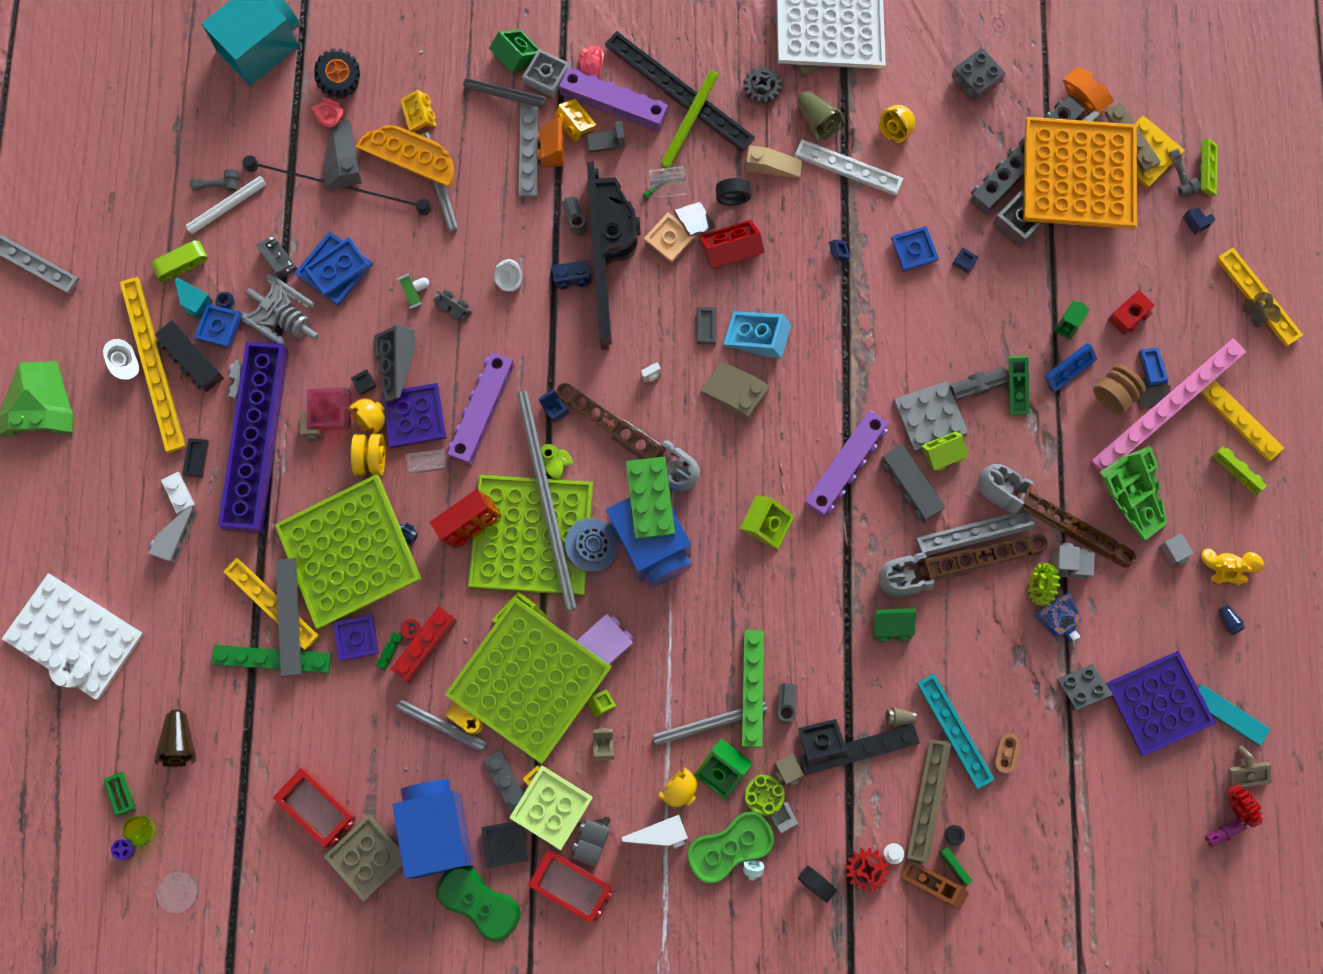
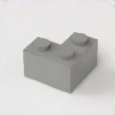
M1062 543L1051 553V565H1055V569L1059 571L1057 576L1090 579L1094 576L1095 553L1089 552L1088 549L1074 547V544Z

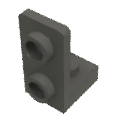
M622 121L615 122V129H612V131L587 134L589 151L595 152L625 147Z

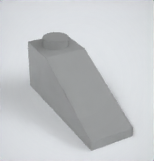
M188 506L151 541L149 554L176 565L198 511Z

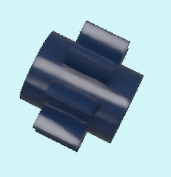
M406 522L405 526L400 524L399 526L407 544L413 545L418 537V532L415 531L416 527Z

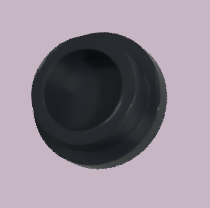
M951 825L945 830L944 837L947 843L957 846L964 841L965 832L960 826Z

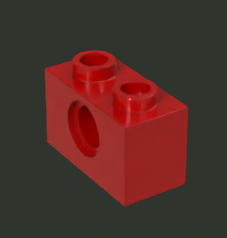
M1138 290L1114 311L1108 320L1123 335L1128 331L1132 333L1139 326L1138 322L1141 319L1145 321L1153 314L1151 310L1155 305ZM1129 311L1134 312L1136 317L1130 315Z

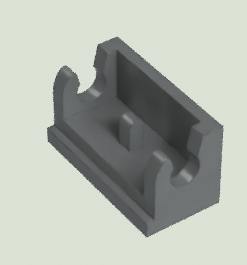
M269 237L256 245L280 280L297 269L277 239L274 240L273 237Z

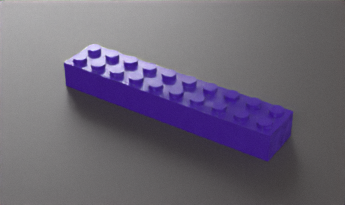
M246 342L218 522V526L224 531L261 534L263 531L288 359V350L283 344Z

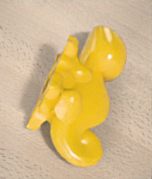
M1209 548L1201 552L1203 563L1210 569L1215 570L1216 574L1211 576V581L1217 584L1231 582L1239 586L1242 583L1248 582V577L1243 575V572L1259 573L1264 569L1262 558L1254 552H1247L1242 558L1231 553H1222L1217 556Z

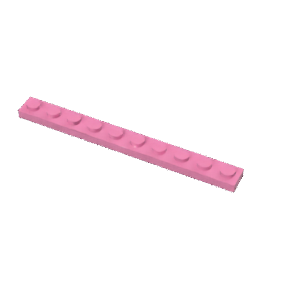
M1232 338L1097 455L1091 463L1101 472L1119 458L1131 453L1246 353L1244 348Z

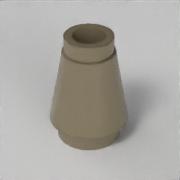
M892 707L886 710V724L891 725V727L915 724L916 713Z

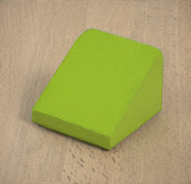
M607 689L591 696L586 702L595 718L616 707Z

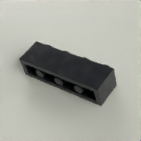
M173 320L155 333L159 339L157 341L159 346L163 350L168 349L171 352L168 356L175 363L178 361L181 363L182 367L180 369L187 377L191 375L194 378L192 382L199 390L203 388L208 392L224 379L220 372Z

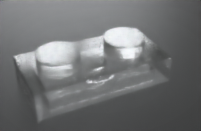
M444 449L406 454L408 474L447 469Z

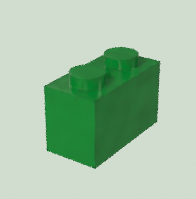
M1073 300L1054 331L1071 340L1090 309L1084 303Z

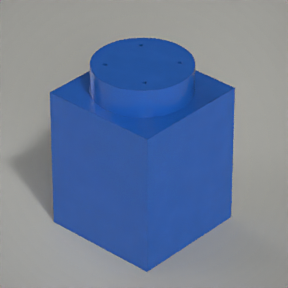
M629 497L607 508L606 514L608 523L639 582L647 579L651 587H656L671 581L692 567L689 559L691 556V542L673 509L675 535L635 540L631 499Z
M449 779L429 781L402 788V802L393 803L392 806L405 879H416L444 873L448 869L461 866H474L462 796L458 792L451 791Z

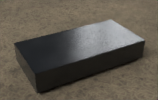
M188 438L183 476L203 478L209 445L208 440Z

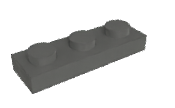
M500 750L483 761L510 812L513 813L524 792Z

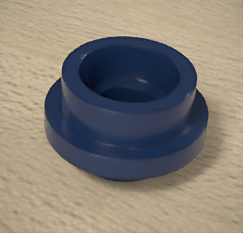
M221 292L216 297V305L219 307L231 309L235 303L233 295L229 292ZM227 299L228 302L223 304V301Z

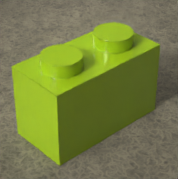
M956 431L921 445L927 466L934 471L943 470L947 465L960 463L964 458L969 457L963 435Z

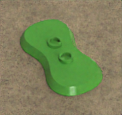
M744 812L737 816L725 830L717 834L704 835L695 839L687 852L689 865L695 876L702 882L717 883L723 880L741 862L766 856L774 845L773 831L761 814L757 812Z

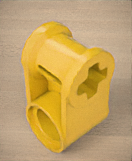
M454 703L445 714L455 724L472 735L479 734L483 729V722L457 703ZM471 721L475 723V729L471 728Z

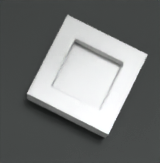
M657 362L641 370V377L644 383L658 379L661 374V368Z

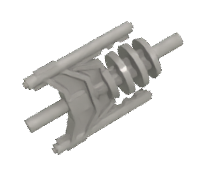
M271 273L267 275V281L271 284V288L265 298L251 288L246 291L249 297L260 304L250 314L244 311L241 320L276 344H283L285 346V339L277 336L278 334L275 332L272 333V330L266 326L276 327L279 324L281 329L285 330L288 334H292L294 337L299 338L305 334L314 341L319 338V334L309 328L310 320L308 317L291 307L292 303L289 296L294 300H298L300 304L303 303V306L306 308L314 307V302Z

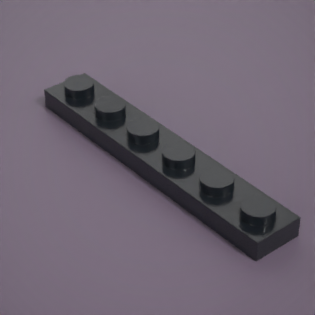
M913 724L845 743L847 749L846 756L808 765L805 754L800 755L799 758L804 776L918 745L920 742Z

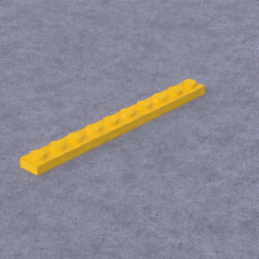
M138 276L121 281L120 286L165 451L171 453L186 448L141 281Z

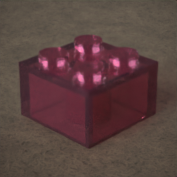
M346 388L307 389V427L313 430L351 429V410L348 411V407L351 405V391Z

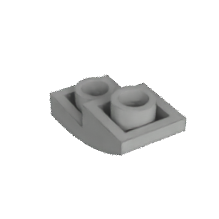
M236 359L228 370V377L234 382L230 385L228 393L234 402H237L242 370L241 362Z

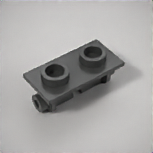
M446 289L444 291H436L440 295L434 298L433 302H435V305L445 312L452 307L449 314L458 321L462 320L464 322L468 317L466 313L473 312L468 307V303L461 299L458 301L450 291Z

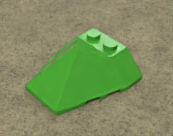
M57 361L18 364L0 409V436H17V431L50 430L54 434L73 433L74 414L68 401V394L65 391L64 381Z
M1151 446L1119 458L1100 472L1106 490L1142 541L1147 540L1167 525L1164 503L1159 498L1158 489L1161 488V484L1156 479L1155 471L1158 470V465Z

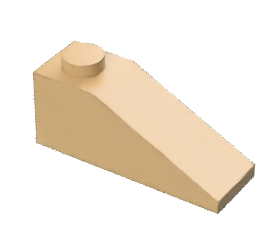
M749 145L746 172L800 178L802 160L770 148Z

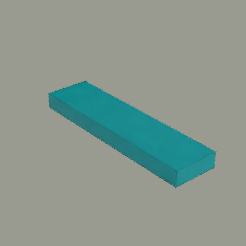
M1203 684L1198 686L1213 717L1257 746L1262 745L1271 730L1270 728Z

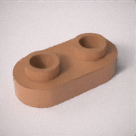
M1005 734L999 739L994 766L998 772L1003 774L1012 772L1016 765L1020 741L1014 734ZM1006 741L1011 742V748L1006 747ZM1002 760H1005L1007 762L1006 767H1002Z

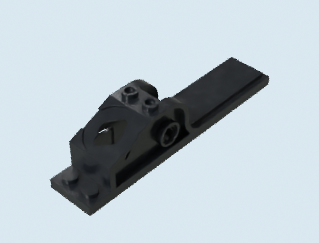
M587 162L601 350H609L608 345H612L606 266L615 261L629 259L636 252L638 245L637 236H641L640 218L636 217L635 209L631 202L625 198L616 177L599 179L598 168L595 169L594 162Z

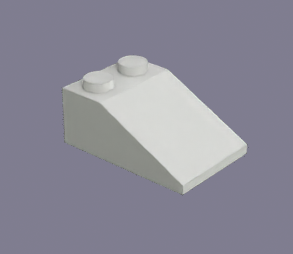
M679 815L622 837L624 843L667 847L673 845L674 849L685 845L684 840L688 839Z

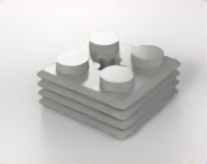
M539 49L522 76L523 83L554 98L567 68L570 69V64Z

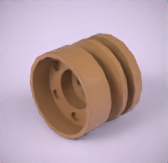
M1116 364L1107 373L1106 378H1102L1093 388V393L1097 400L1107 410L1117 415H1123L1133 405V402H1136L1146 391V386L1139 375L1122 364Z

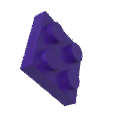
M373 615L333 622L340 662L379 654Z

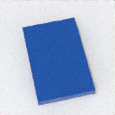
M348 237L303 269L324 298H326L369 269L371 265L351 238Z

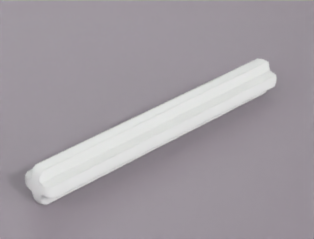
M261 176L257 177L188 223L186 228L191 234H194L266 186L265 180Z

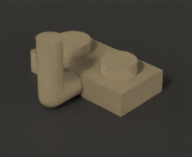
M1238 746L1237 752L1245 759V765L1228 768L1230 788L1237 784L1245 788L1272 783L1271 765L1268 762L1254 764L1253 755L1244 746Z

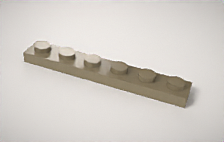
M930 739L908 849V859L929 863L952 744L950 742Z

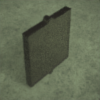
M700 202L685 205V207L674 210V214L689 237L699 233L704 234L705 231L716 227Z
M1141 377L1146 386V391L1138 399L1140 409L1154 407L1170 393L1171 386L1168 383L1148 386L1146 377Z

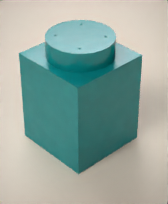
M230 0L201 23L215 50L249 86L299 47L292 31L300 26V22L284 0Z

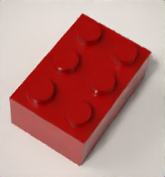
M476 489L431 520L430 524L440 541L455 549L465 545L466 541L471 537L478 536L485 527L495 524L498 518L501 517V514L492 499L479 489Z

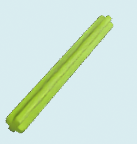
M710 70L661 161V165L664 168L669 169L718 78L717 72Z

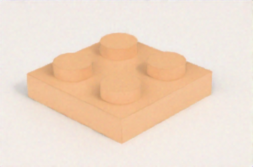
M667 213L644 237V242L670 263H673L696 238V234L670 213Z

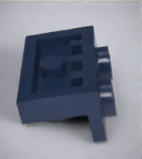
M588 260L552 265L555 289L564 290L576 285L583 287L592 283Z

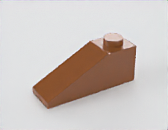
M909 860L901 875V878L959 911L969 894L962 886L912 860Z

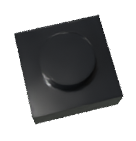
M367 369L351 377L360 396L377 387Z

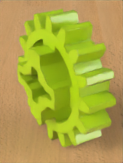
M1042 563L1037 564V568H1033L1034 573L1030 574L1031 581L1028 582L1030 587L1027 590L1031 593L1029 599H1032V603L1045 606L1050 605V600H1055L1054 596L1058 595L1057 587H1060V584H1058L1060 576H1057L1059 571L1055 569V565Z

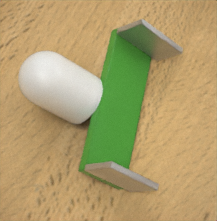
M409 273L396 278L397 281H400L411 305L409 308L421 305L422 303L417 292L428 288L429 280L427 278H420L412 282Z

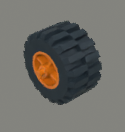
M334 48L331 49V52L326 50L323 52V56L320 55L318 57V61L315 62L314 79L318 89L321 88L323 94L327 93L328 97L336 96V99H340V96L345 98L347 94L351 95L354 93V89H357L360 80V70L354 56L351 57L348 51L344 53L342 52L343 49L335 51Z

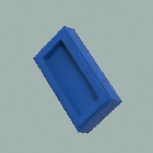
M1159 348L1140 350L1138 354L1148 386L1168 383L1169 380Z

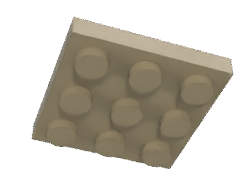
M370 814L323 856L363 902L403 866L400 847Z

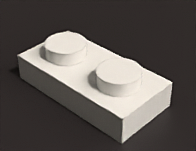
M176 472L161 480L178 515L188 506H196L180 472Z

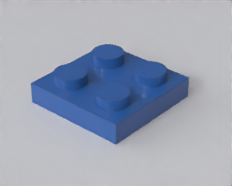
M927 226L891 236V242L903 272L939 260Z
M206 304L194 338L198 341L230 348L243 314L240 311Z

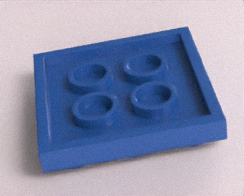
M329 231L295 271V275L322 294L303 268L341 243L342 240ZM366 258L372 267L374 265L373 262ZM370 268L326 298L339 307Z

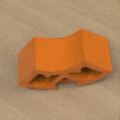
M1076 67L1062 79L1065 91L1079 100L1086 112L1092 113L1095 110L1100 114L1114 102L1110 92L1103 83L1099 85L1093 79L1094 74L1084 68Z

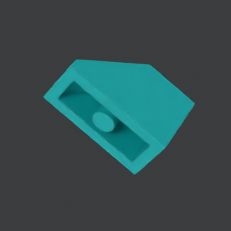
M176 278L175 283L180 305L185 309L184 313L192 318L196 316L201 319L206 304H212L213 300L205 292Z

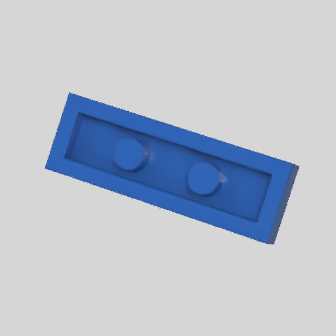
M1086 343L1044 375L1051 391L1056 392L1097 360L1092 345Z

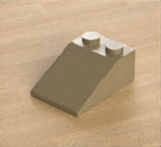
M722 361L701 389V392L742 420L748 422L768 394L770 386L755 376Z

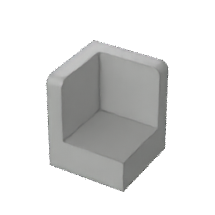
M787 802L783 804L777 813L770 816L779 834L799 824Z

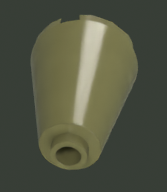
M810 91L799 95L797 104L813 136L818 141H820V138L824 140L829 139L839 131L841 120L843 122L845 120L842 111Z

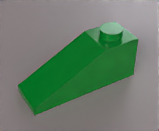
M1028 354L1008 355L1010 415L1030 414Z

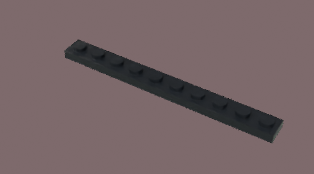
M616 31L605 43V47L689 110L697 92ZM708 100L705 101L697 118L740 151L744 152L754 141L755 136Z

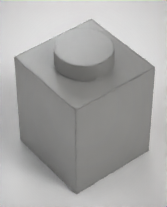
M1182 533L1160 545L1171 566L1176 563L1180 566L1190 561L1188 557L1194 554Z

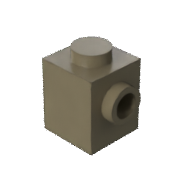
M794 754L774 763L777 769L775 775L780 783L783 782L784 785L790 784V786H794L801 782L800 778L804 774Z

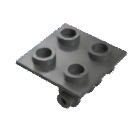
M1093 664L1057 679L1072 702L1070 707L1073 711H1079L1082 708L1113 696Z

